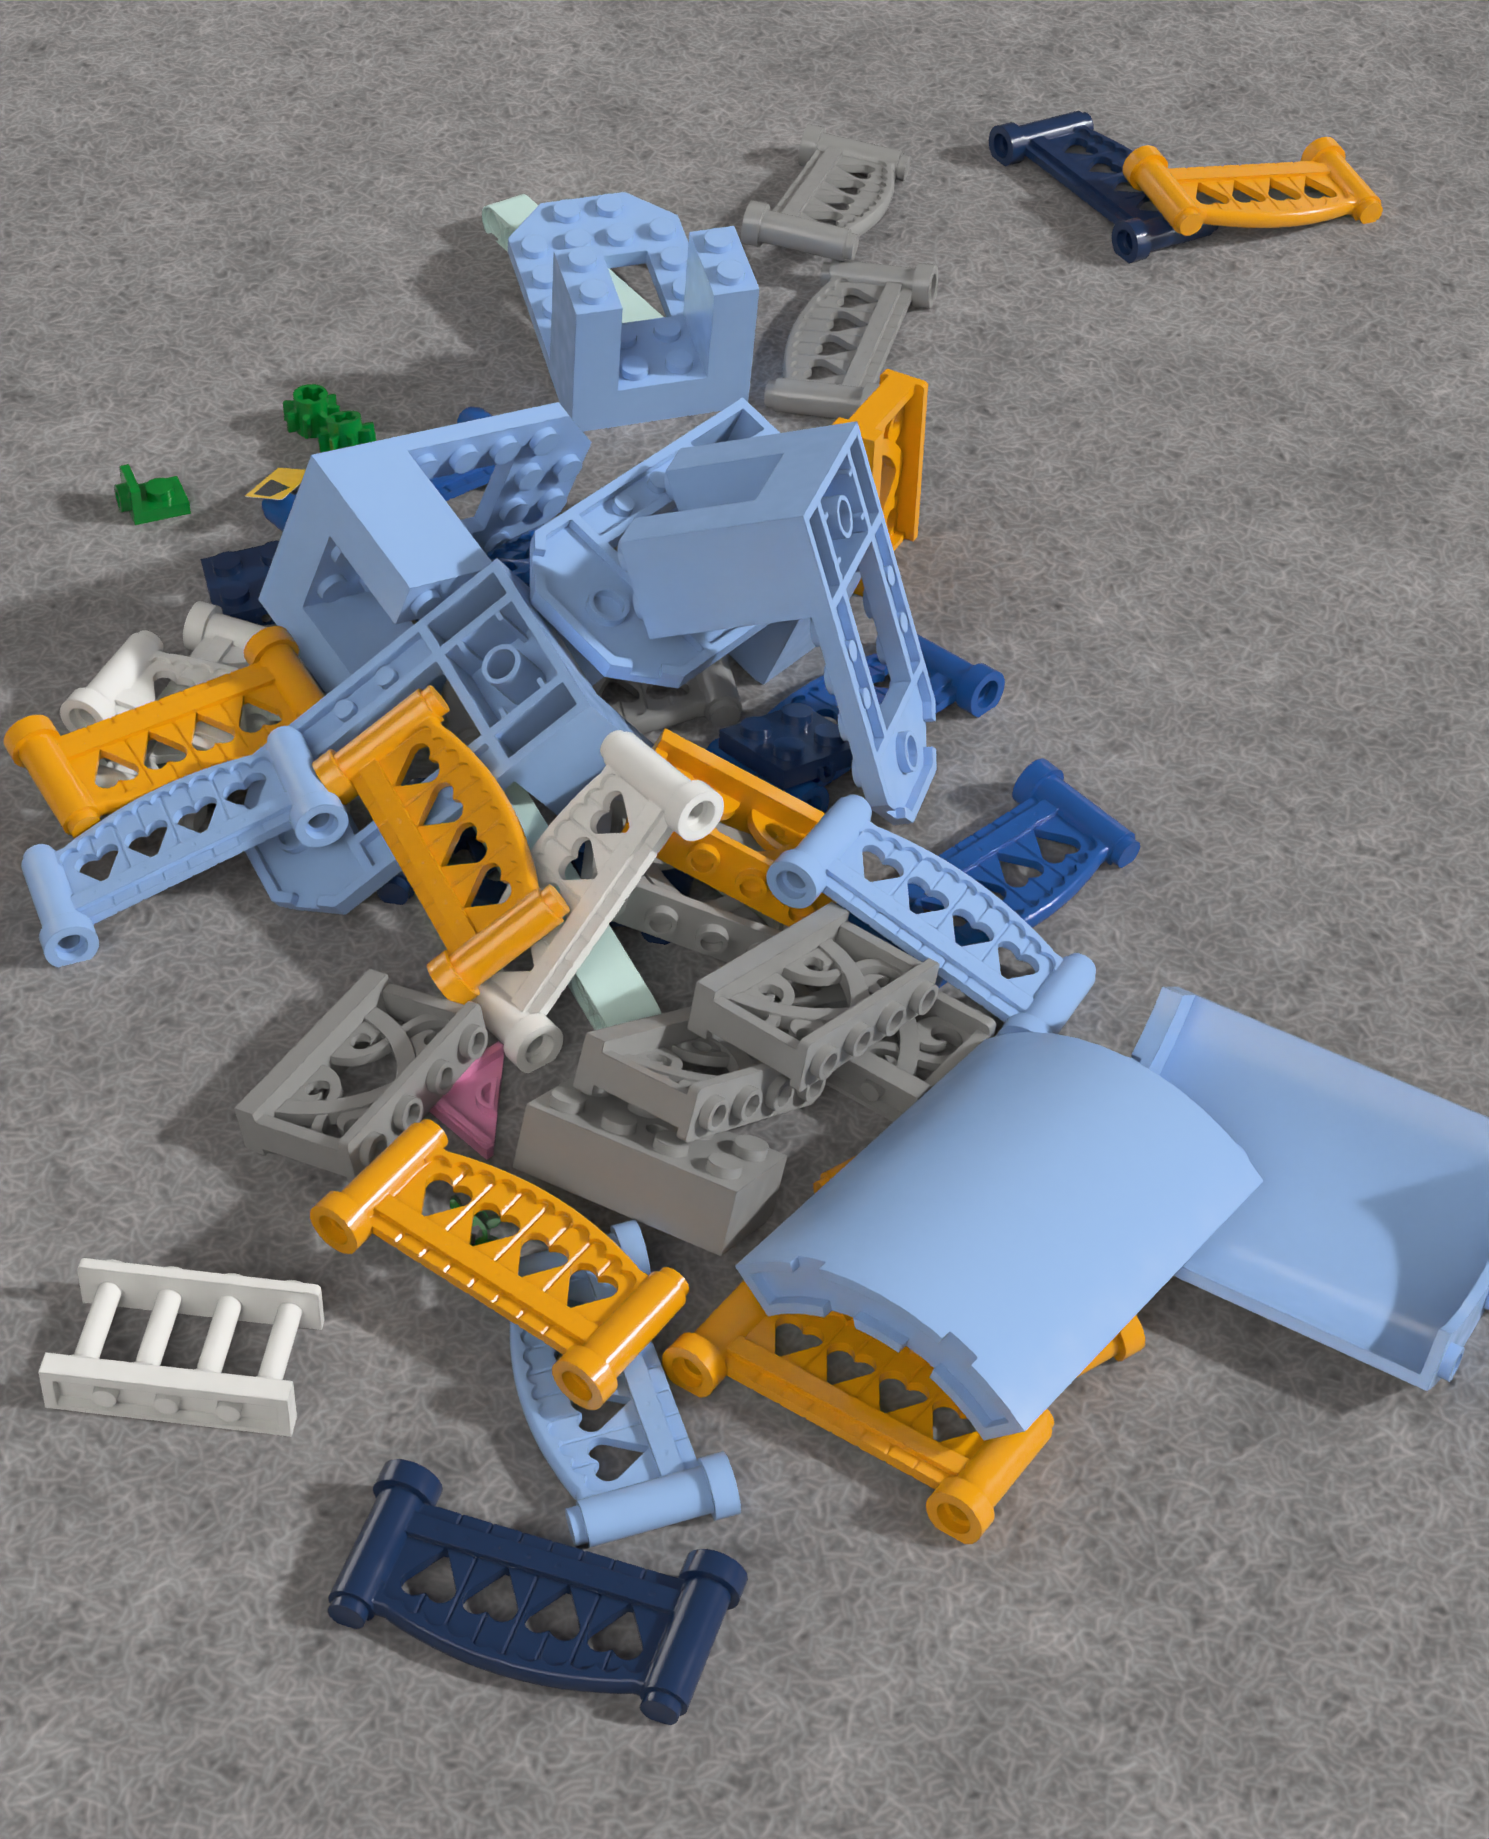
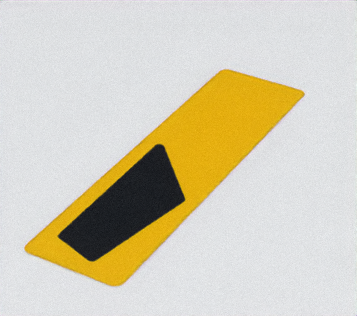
M277 468L247 493L245 497L282 500L301 484L305 470Z

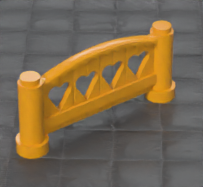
M1321 137L1311 142L1304 150L1301 161L1294 163L1280 162L1276 164L1261 163L1168 168V162L1160 151L1154 146L1146 145L1131 152L1123 164V175L1131 186L1138 191H1143L1177 233L1184 236L1195 234L1199 231L1202 224L1240 228H1283L1315 224L1344 215H1351L1355 221L1360 220L1363 224L1376 222L1383 212L1380 198L1345 160V151L1331 137ZM1310 186L1331 198L1326 196L1311 198L1304 193V187ZM1274 188L1294 199L1275 200L1269 196L1268 192L1269 189ZM1239 190L1260 202L1254 200L1247 203L1239 202L1233 198V191ZM1203 192L1224 204L1215 202L1211 205L1200 203L1196 199V194Z
M270 626L254 634L245 645L243 654L249 666L60 736L54 724L47 716L30 715L14 723L6 732L3 742L14 763L19 767L26 768L65 833L72 835L75 839L101 821V816L112 814L128 803L163 785L208 767L252 755L267 743L268 735L274 729L290 725L325 695L299 659V647L288 630L282 626ZM247 703L275 714L282 719L274 725L264 724L260 730L252 733L245 732L240 728L243 705ZM200 721L234 736L232 741L228 743H215L211 749L206 751L197 750L192 746L195 726ZM153 739L186 754L183 760L177 762L167 761L166 765L160 769H149L144 765L148 741ZM103 758H107L138 773L131 780H118L117 784L110 788H101L95 784L99 761Z
M429 685L424 690L418 688L336 752L333 749L326 751L312 762V766L325 788L337 795L343 805H347L357 796H360L447 948V950H444L427 963V970L436 986L449 1001L465 1005L468 1001H472L480 995L479 986L563 923V916L569 913L570 909L564 898L552 885L549 884L543 890L539 888L538 877L526 836L508 797L495 777L475 753L441 724L444 721L443 716L450 709L438 691ZM429 747V760L433 763H438L440 767L438 776L431 782L401 786L417 751L421 748ZM451 786L453 788V800L463 805V812L460 818L454 822L423 826L439 792L443 788ZM475 826L477 828L476 840L487 845L485 857L476 863L447 866L462 832L468 827ZM493 867H500V881L511 886L509 898L501 904L471 907L487 871Z
M423 1119L419 1123H412L342 1191L328 1192L310 1210V1220L314 1229L333 1249L344 1254H353L374 1234L563 1354L552 1367L553 1378L559 1389L572 1402L588 1410L599 1409L617 1390L618 1383L616 1378L685 1305L686 1296L690 1291L685 1278L672 1268L663 1267L659 1271L651 1272L649 1275L642 1272L630 1257L602 1230L578 1211L547 1191L489 1164L448 1152L444 1149L448 1145V1138L445 1132L437 1123L429 1119ZM434 1181H445L452 1186L454 1193H464L472 1199L465 1206L428 1216L422 1215L426 1187ZM483 1210L496 1212L501 1222L513 1223L520 1229L513 1236L476 1246L470 1245L473 1218L478 1212ZM530 1240H540L547 1245L549 1252L561 1253L568 1259L564 1265L523 1277L518 1275L521 1248L524 1243ZM577 1271H590L597 1277L598 1283H609L617 1289V1292L611 1297L572 1308L567 1306L570 1277Z
M744 1280L693 1333L686 1332L681 1334L662 1355L664 1371L672 1383L699 1398L710 1395L728 1376L935 1489L926 1501V1511L930 1521L937 1529L964 1544L977 1542L993 1523L995 1516L994 1507L1049 1441L1054 1426V1418L1050 1411L1046 1409L1024 1432L983 1440L979 1433L975 1431L938 1442L933 1439V1411L935 1409L948 1407L956 1411L960 1419L968 1418L954 1401L929 1378L935 1368L907 1346L898 1353L876 1338L856 1329L853 1317L831 1311L825 1318L807 1314L767 1316ZM782 1324H793L800 1328L803 1335H814L820 1338L823 1343L816 1347L778 1356L775 1354V1330ZM835 1351H843L850 1354L854 1362L869 1364L875 1371L868 1375L832 1385L827 1382V1356ZM886 1379H896L905 1385L906 1390L923 1393L927 1400L919 1404L884 1413L880 1411L879 1384Z

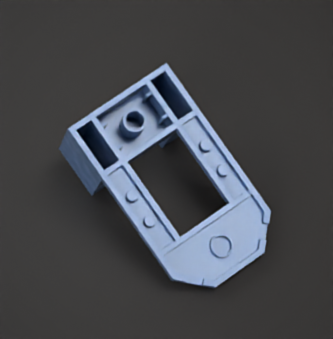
M626 192L540 203L508 238V254L560 405L583 432L718 412L742 397L748 402L759 286L734 226L689 232L688 243L678 215ZM646 264L666 317L622 323L623 308L608 269Z
M742 397L535 530L530 541V604L604 677L678 689L723 656L729 654L756 681L763 685L816 647L810 635V618L649 639L644 620H640L634 610V589L629 574L622 570L618 560V552L614 548L618 546L619 540L634 518L678 512L675 500H670L666 493L664 477L666 469L680 448L771 435L780 432ZM860 572L854 573L846 588L848 599H850L861 580Z
M556 402L313 454L308 462L258 600L276 625L286 628L299 647V657L324 692L328 694L414 625L411 622L412 620L422 619L488 566L492 561L486 553L529 530L548 523L559 514L567 502L569 492L578 473L582 469V463L592 442L560 403ZM496 464L475 516L460 520L429 480L455 473L462 474L473 469ZM442 673L427 686L431 685L441 694L447 680L445 674Z
M858 422L680 448L666 469L664 477L666 493L670 500H675L678 512L634 518L618 542L619 564L622 570L629 574L634 589V610L640 620H644L649 639L810 618L811 639L816 647H821L825 661V686L829 694L835 695L839 708V733L843 741L849 742L852 752V776L855 785L858 788L862 787L865 800L869 803L871 810L892 825L914 823L937 770L936 749L933 746L926 747V722L936 721V704ZM855 572H860L865 588L863 591L865 613L869 619L873 618L877 630L876 651L881 664L887 665L891 679L889 689L882 704H879L846 592V588Z
M498 558L288 725L304 736L314 760H316L329 749H333L336 752L418 688L422 690L444 673L481 734L468 747L489 769L503 790L513 782H516L556 815L605 768L606 765L601 756L600 748L603 740L611 732L616 730L631 732L652 748L654 746L650 740L596 694L592 686L604 676L530 604V587ZM266 744L263 745L253 754H258L266 750ZM440 768L421 783L433 781L438 776ZM257 780L250 784L244 805H237L248 809L256 807L266 780ZM451 786L445 787L439 792L423 826L454 822L460 818L463 812V805L453 800V788ZM345 805L343 807L348 815V827L345 833L332 844L323 847L306 846L297 839L293 828L245 851L271 901L280 907L301 911L346 915L400 873L402 869L374 820L359 831Z

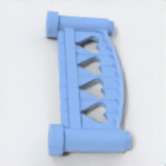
M290 726L278 727L268 735L266 750L258 754L208 767L163 785L105 817L62 849L56 851L46 844H37L28 848L23 855L21 869L42 926L39 941L46 960L55 967H61L92 959L99 948V939L94 924L293 828L297 839L309 847H323L337 841L348 827V815L339 797L329 792L316 775L312 766V762L315 760L304 736ZM257 780H266L256 807L248 809L227 801L228 796L232 792L241 789L245 790ZM216 804L206 831L198 833L178 824L179 820L186 814L198 813L205 805ZM160 827H167L157 855L149 857L129 848V845L135 839L148 837L154 830ZM118 851L107 879L99 881L79 872L81 867L87 862L99 861L106 853Z
M850 794L839 798L795 849L784 851L769 867L766 875L768 887L772 894L783 904L797 909L806 908L821 893H824L861 921L869 924L871 928L885 938L891 940L892 943L909 955L914 956L921 962L928 958L940 964L938 975L955 988L960 989L965 995L979 1005H983L986 1010L1005 1022L996 1036L1019 1032L1058 1034L1095 983L1096 967L1090 958L1080 953H1073L1063 958L1056 954L1028 923L975 879L921 846L877 827L870 822L872 815L871 807L859 795ZM862 852L875 854L883 865H889L896 869L900 877L874 882L868 881L864 878ZM912 883L920 886L927 896L940 900L945 909L920 914L913 913L909 907L907 884ZM958 915L965 918L972 928L985 932L990 941L961 947L955 943L952 916ZM998 948H1006L1015 955L1017 960L1030 964L1035 974L1010 979L1003 977L1000 971Z
M634 1219L611 1225V1233L606 1235L630 1257L642 1272L649 1275L651 1273L649 1258L637 1221ZM549 1250L520 1257L518 1275L523 1277L564 1265L568 1259L561 1253L549 1252ZM577 1271L570 1277L567 1306L572 1308L611 1297L617 1292V1289L609 1283H598L597 1277L590 1271ZM510 1321L511 1363L523 1413L546 1461L566 1490L576 1500V1506L565 1508L568 1528L575 1547L587 1543L590 1548L708 1514H712L714 1521L741 1513L739 1492L726 1453L721 1451L696 1459L652 1341L616 1378L618 1383L617 1390L607 1400L626 1405L601 1429L587 1432L579 1427L582 1421V1413L572 1407L574 1402L559 1389L553 1378L552 1367L557 1361L556 1357L560 1352ZM599 1445H608L643 1453L620 1477L612 1481H603L596 1476L599 1462L589 1456V1452Z

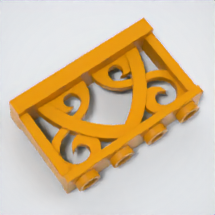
M885 369L880 375L878 388L849 419L838 417L832 425L858 422L892 547L895 551L904 539L914 541L918 537L928 383L894 370ZM862 578L853 592L860 596H863L865 589Z
M664 728L652 749L691 781H704L718 792L724 801V811L719 822L751 834L765 851H755L720 833L715 827L707 836L696 841H687L674 831L660 852L657 853L656 858L787 927H790L830 902L836 904L831 898L821 893L809 907L802 909L789 907L772 894L766 879L767 871L774 861L784 851L795 849L825 813ZM628 817L621 833H626L630 828Z

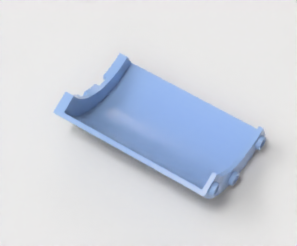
M1162 987L1131 1057L1177 1087L1199 1105L1236 1144L1244 1149L1249 1161L1263 1179V1182L1173 1276L1425 1391L1434 1387L1441 1378L1450 1382L1462 1360L1465 1350L1464 1345L1485 1309L1489 1310V1117L1180 987Z
M1042 1032L1008 1033L982 1041L735 1267L767 1316L807 1314L825 1318L831 1311L853 1317L856 1329L876 1338L898 1353L905 1346L910 1348L935 1368L929 1378L954 1401L982 1439L988 1440L1026 1431L1263 1182V1179L1249 1161L1244 1149L1236 1144L1199 1105L1164 1078L1141 1065L1137 1060L1101 1045L1075 1037Z

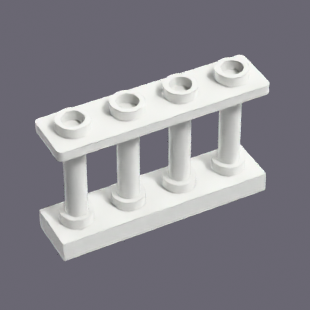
M82 1258L80 1260L77 1274L82 1302L91 1303L92 1305L75 1353L73 1355L45 1352L38 1372L45 1408L292 1436L297 1419L293 1381L283 1380L298 1327L322 1330L324 1311L322 1291L319 1285L296 1280L282 1281L247 1277L235 1273L221 1274L186 1270L174 1266L159 1267L124 1263L112 1259ZM117 1307L152 1310L135 1362L99 1359ZM177 1313L212 1317L197 1368L194 1370L160 1366ZM238 1320L273 1324L260 1370L256 1377L221 1373Z

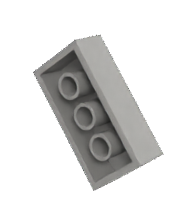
M575 1076L526 1104L513 1168L719 1256L724 1255L765 1224L774 1211L787 1155L769 1148L768 1143L759 1137L737 1135L724 1131L687 1143L677 1138L678 1127L608 1092L590 1096L574 1088Z

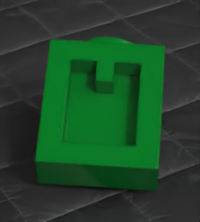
M129 464L119 466L121 483L114 485L116 502L121 513L129 511L135 525L191 514L190 502L178 476L154 478L148 482L138 484Z

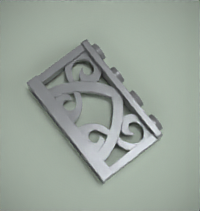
M622 794L614 797L611 801L609 812L598 820V834L621 833L627 819ZM722 823L717 824L716 828L720 833L755 851H765L751 834ZM587 840L585 842L581 879H595L598 874L591 841ZM658 858L653 860L647 871L641 876L640 881L629 897L625 899L624 904L612 920L727 963L788 928L786 925L719 890L717 891L724 895L723 897L704 902L682 895L661 872V870H669L675 867ZM757 915H759L767 923L768 926L761 924Z
M830 902L696 982L687 1029L703 1039H707L715 1034L790 1078L789 1086L801 1092L818 1080L827 1079L835 1069L853 1057L858 1058L862 1056L870 1046L885 1036L894 1035L902 1025L918 1015L926 1014L933 1006L938 995V986L935 985L940 964L930 958L921 962L848 921L850 911L834 902ZM797 983L810 986L840 984L846 996L848 1007L808 1008L793 1006L795 994L792 986ZM776 996L781 999L780 1003L774 1002ZM778 1028L789 1029V1032L787 1034ZM801 1036L804 1037L800 1041L796 1039Z
M368 969L234 1108L245 1147L263 1156L270 1151L345 1176L348 1183H350L412 1123H419L441 1097L451 1090L453 1084L471 1064L483 1055L488 1047L489 1040L481 1005L472 1001H468L463 1005L389 982L388 974ZM394 1019L404 1021L406 1023L400 1026ZM389 1053L393 1054L397 1065L396 1079L393 1082L371 1091L343 1097V1088L339 1077L349 1066L369 1064L385 1057ZM329 1089V1094L326 1100H324L323 1094ZM337 1124L339 1133L342 1136L340 1139L325 1134L329 1125ZM302 1126H311V1129Z
M797 983L792 986L796 997L794 998L793 1006L808 1008L848 1007L846 996L840 984L817 986L818 991L811 992L804 984ZM938 990L937 998L931 1009L926 1014L918 1015L911 1019L896 1032L899 1044L879 1040L870 1046L862 1056L858 1058L853 1057L835 1069L826 1079V1085L894 1122L982 1041L995 1037L996 1022L978 1009L972 1008ZM776 996L774 1002L780 1003L781 999ZM778 1028L787 1034L789 1032V1029ZM932 1035H936L945 1041L936 1040ZM801 1036L796 1039L800 1041L804 1037ZM947 1042L958 1047L949 1055L937 1056L924 1053L940 1052L946 1049ZM918 1067L934 1071L925 1081L915 1077Z
M690 1006L586 1032L573 1083L574 1088L590 1096L608 1092L678 1127L677 1138L688 1143L812 1105L821 1095L826 1079L818 1080L801 1092L789 1086L790 1078L715 1034L707 1039H703L688 1030L692 1007ZM704 1065L726 1067L730 1073L715 1076L686 1070Z

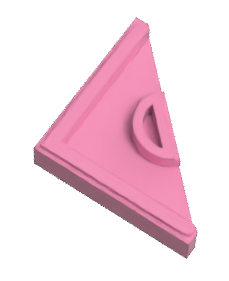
M499 1041L485 1049L483 1055L471 1064L453 1084L451 1090L443 1095L429 1111L486 1160L494 1155L504 1064V1045Z

